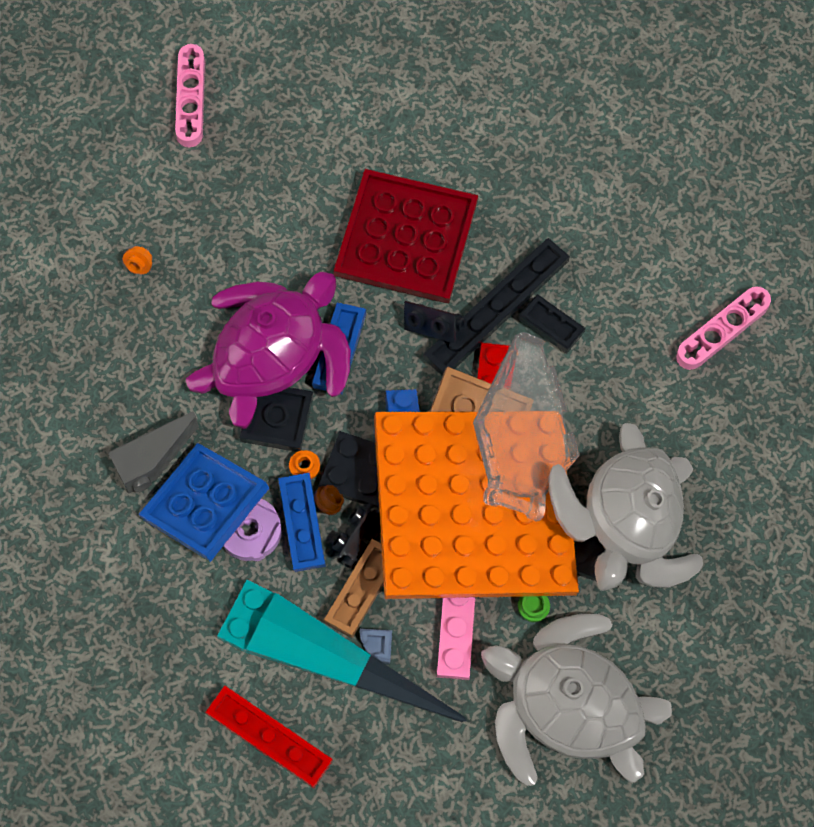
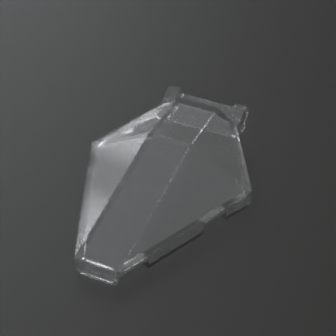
M521 332L515 335L473 421L488 479V487L483 496L484 503L493 507L500 505L526 514L527 518L540 521L544 517L546 510V494L549 491L548 477L551 468L559 464L567 471L580 454L574 433H567L562 415L567 412L555 366H548L543 348L545 341L529 333ZM517 497H529L530 502Z

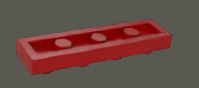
M227 686L222 688L205 712L207 716L313 789L333 762L331 757Z

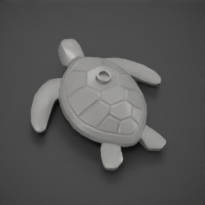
M624 423L619 433L622 452L605 461L597 469L589 485L586 508L577 499L565 469L559 464L551 468L548 477L549 496L555 517L564 532L574 541L584 542L593 536H597L605 548V552L598 556L595 564V577L600 591L616 588L622 583L626 577L627 563L637 564V580L653 588H668L688 581L700 572L703 566V559L698 554H691L676 559L663 558L677 541L683 524L684 504L680 484L693 471V467L687 458L672 457L670 459L663 449L646 447L644 437L635 424Z
M577 614L556 619L536 634L533 640V647L537 652L525 660L509 648L498 645L489 646L481 652L484 666L495 678L501 682H513L514 700L503 703L497 711L495 720L496 740L509 769L520 782L527 786L536 784L537 773L527 748L525 730H528L535 739L547 748L567 757L598 759L610 756L617 771L631 783L636 782L644 775L643 759L632 747L645 737V722L660 725L672 715L671 702L657 697H637L628 678L612 661L590 649L570 645V643L577 640L607 633L613 625L608 617L600 614Z

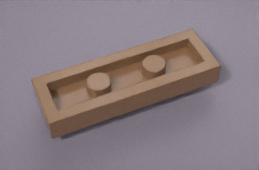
M374 539L370 541L324 619V623L351 638L355 635L384 585L381 543Z

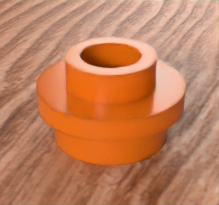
M134 246L123 255V263L132 273L146 274L152 267V255L147 249Z
M298 451L289 461L290 472L292 476L310 473L311 479H313L320 471V460L311 451ZM304 460L310 462V466L305 469L299 467V463Z

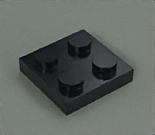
M288 387L283 391L268 396L257 397L255 414L249 426L241 429L240 442L295 452L301 451L313 401V391Z

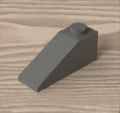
M193 411L108 452L128 494L133 491L138 493L148 489L152 485L151 482L157 480L197 430L199 425Z

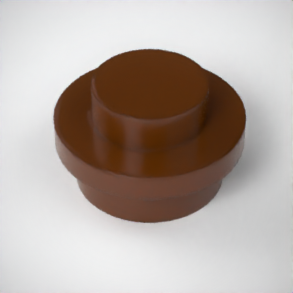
M322 486L314 492L316 507L322 513L336 515L341 510L344 498L335 486Z

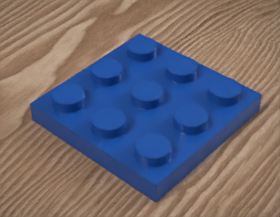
M197 443L139 513V516L143 521L211 562L269 490V486L264 480Z

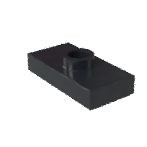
M538 294L521 312L518 319L566 354L585 333L586 329Z

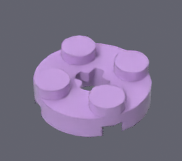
M261 499L225 543L224 549L234 558L243 561H260L273 552L282 534L280 518L275 508L267 501ZM251 522L256 523L255 529L257 533L250 536L244 535L245 531L242 529V526H249Z

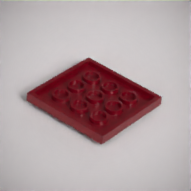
M365 169L334 267V276L449 304L479 195Z

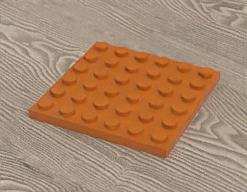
M375 412L374 425L385 599L576 596L578 594L574 540L564 532L558 523L549 496L548 477L551 468L559 464L565 469L567 474L561 412Z

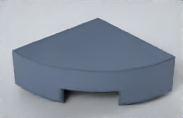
M360 629L361 642L364 645L363 647H365L364 649L367 650L366 652L382 663L390 664L392 630Z

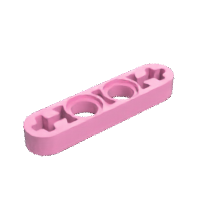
M195 44L183 46L178 54L175 131L178 142L184 147H195L202 141L205 59L203 50ZM190 55H195L196 57L194 58V69H189L188 59ZM190 78L196 79L199 82L194 88H186L183 83ZM188 103H194L198 106L197 110L193 113H185L182 108ZM187 122H192L193 132L191 137L185 136V133H187Z
M761 287L748 289L683 341L676 355L679 365L688 370L700 367L764 315L771 303L768 291ZM752 298L755 300L758 298L762 299L761 304H755L748 313L746 308L749 306ZM730 313L738 314L742 318L743 323L739 326L731 325L728 323L726 316ZM708 331H715L720 335L721 341L714 344L710 343L705 339L704 334ZM700 344L702 348L698 350L695 359L693 357L687 359L685 357L686 350L692 352Z

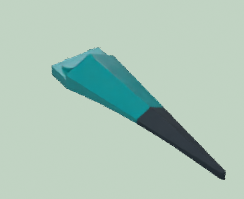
M246 580L217 635V639L243 652L349 684L459 722L467 721L463 715L278 593H273L249 580Z

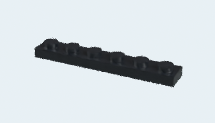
M547 238L463 316L466 319V326L463 330L456 332V343L439 339L423 354V359L442 376L447 367L456 369L481 345V342L483 343L562 269L569 262L570 256L552 240Z

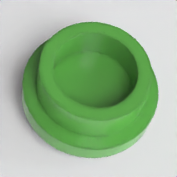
M547 596L520 597L518 611L525 620L540 622L547 617L550 611V601Z

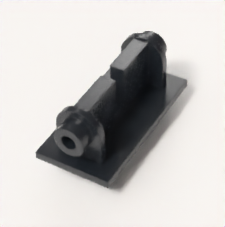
M409 301L404 302V330L456 343V332L463 330L466 326V319L461 314H454Z
M373 503L361 507L357 506L348 519V522L351 524L345 533L341 532L332 544L334 551L330 556L331 559L344 558L342 564L350 569L357 565L368 546L360 540L363 536L371 541L381 529L380 511L374 510L371 512L374 506Z

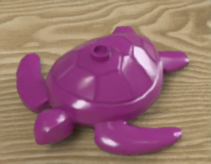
M327 272L316 273L308 281L302 294L289 291L284 286L276 283L259 281L235 285L217 293L212 298L211 304L213 307L218 309L242 307L225 324L219 334L214 348L213 363L195 371L186 378L189 390L205 394L216 386L219 393L234 397L229 409L231 421L236 427L247 428L255 414L257 397L268 396L294 385L309 371L321 351L324 353L326 361V390L331 397L340 395L346 387L350 373L351 350L346 336L341 329L334 324L322 323L318 312L319 308L327 306L334 297L336 290L335 276Z

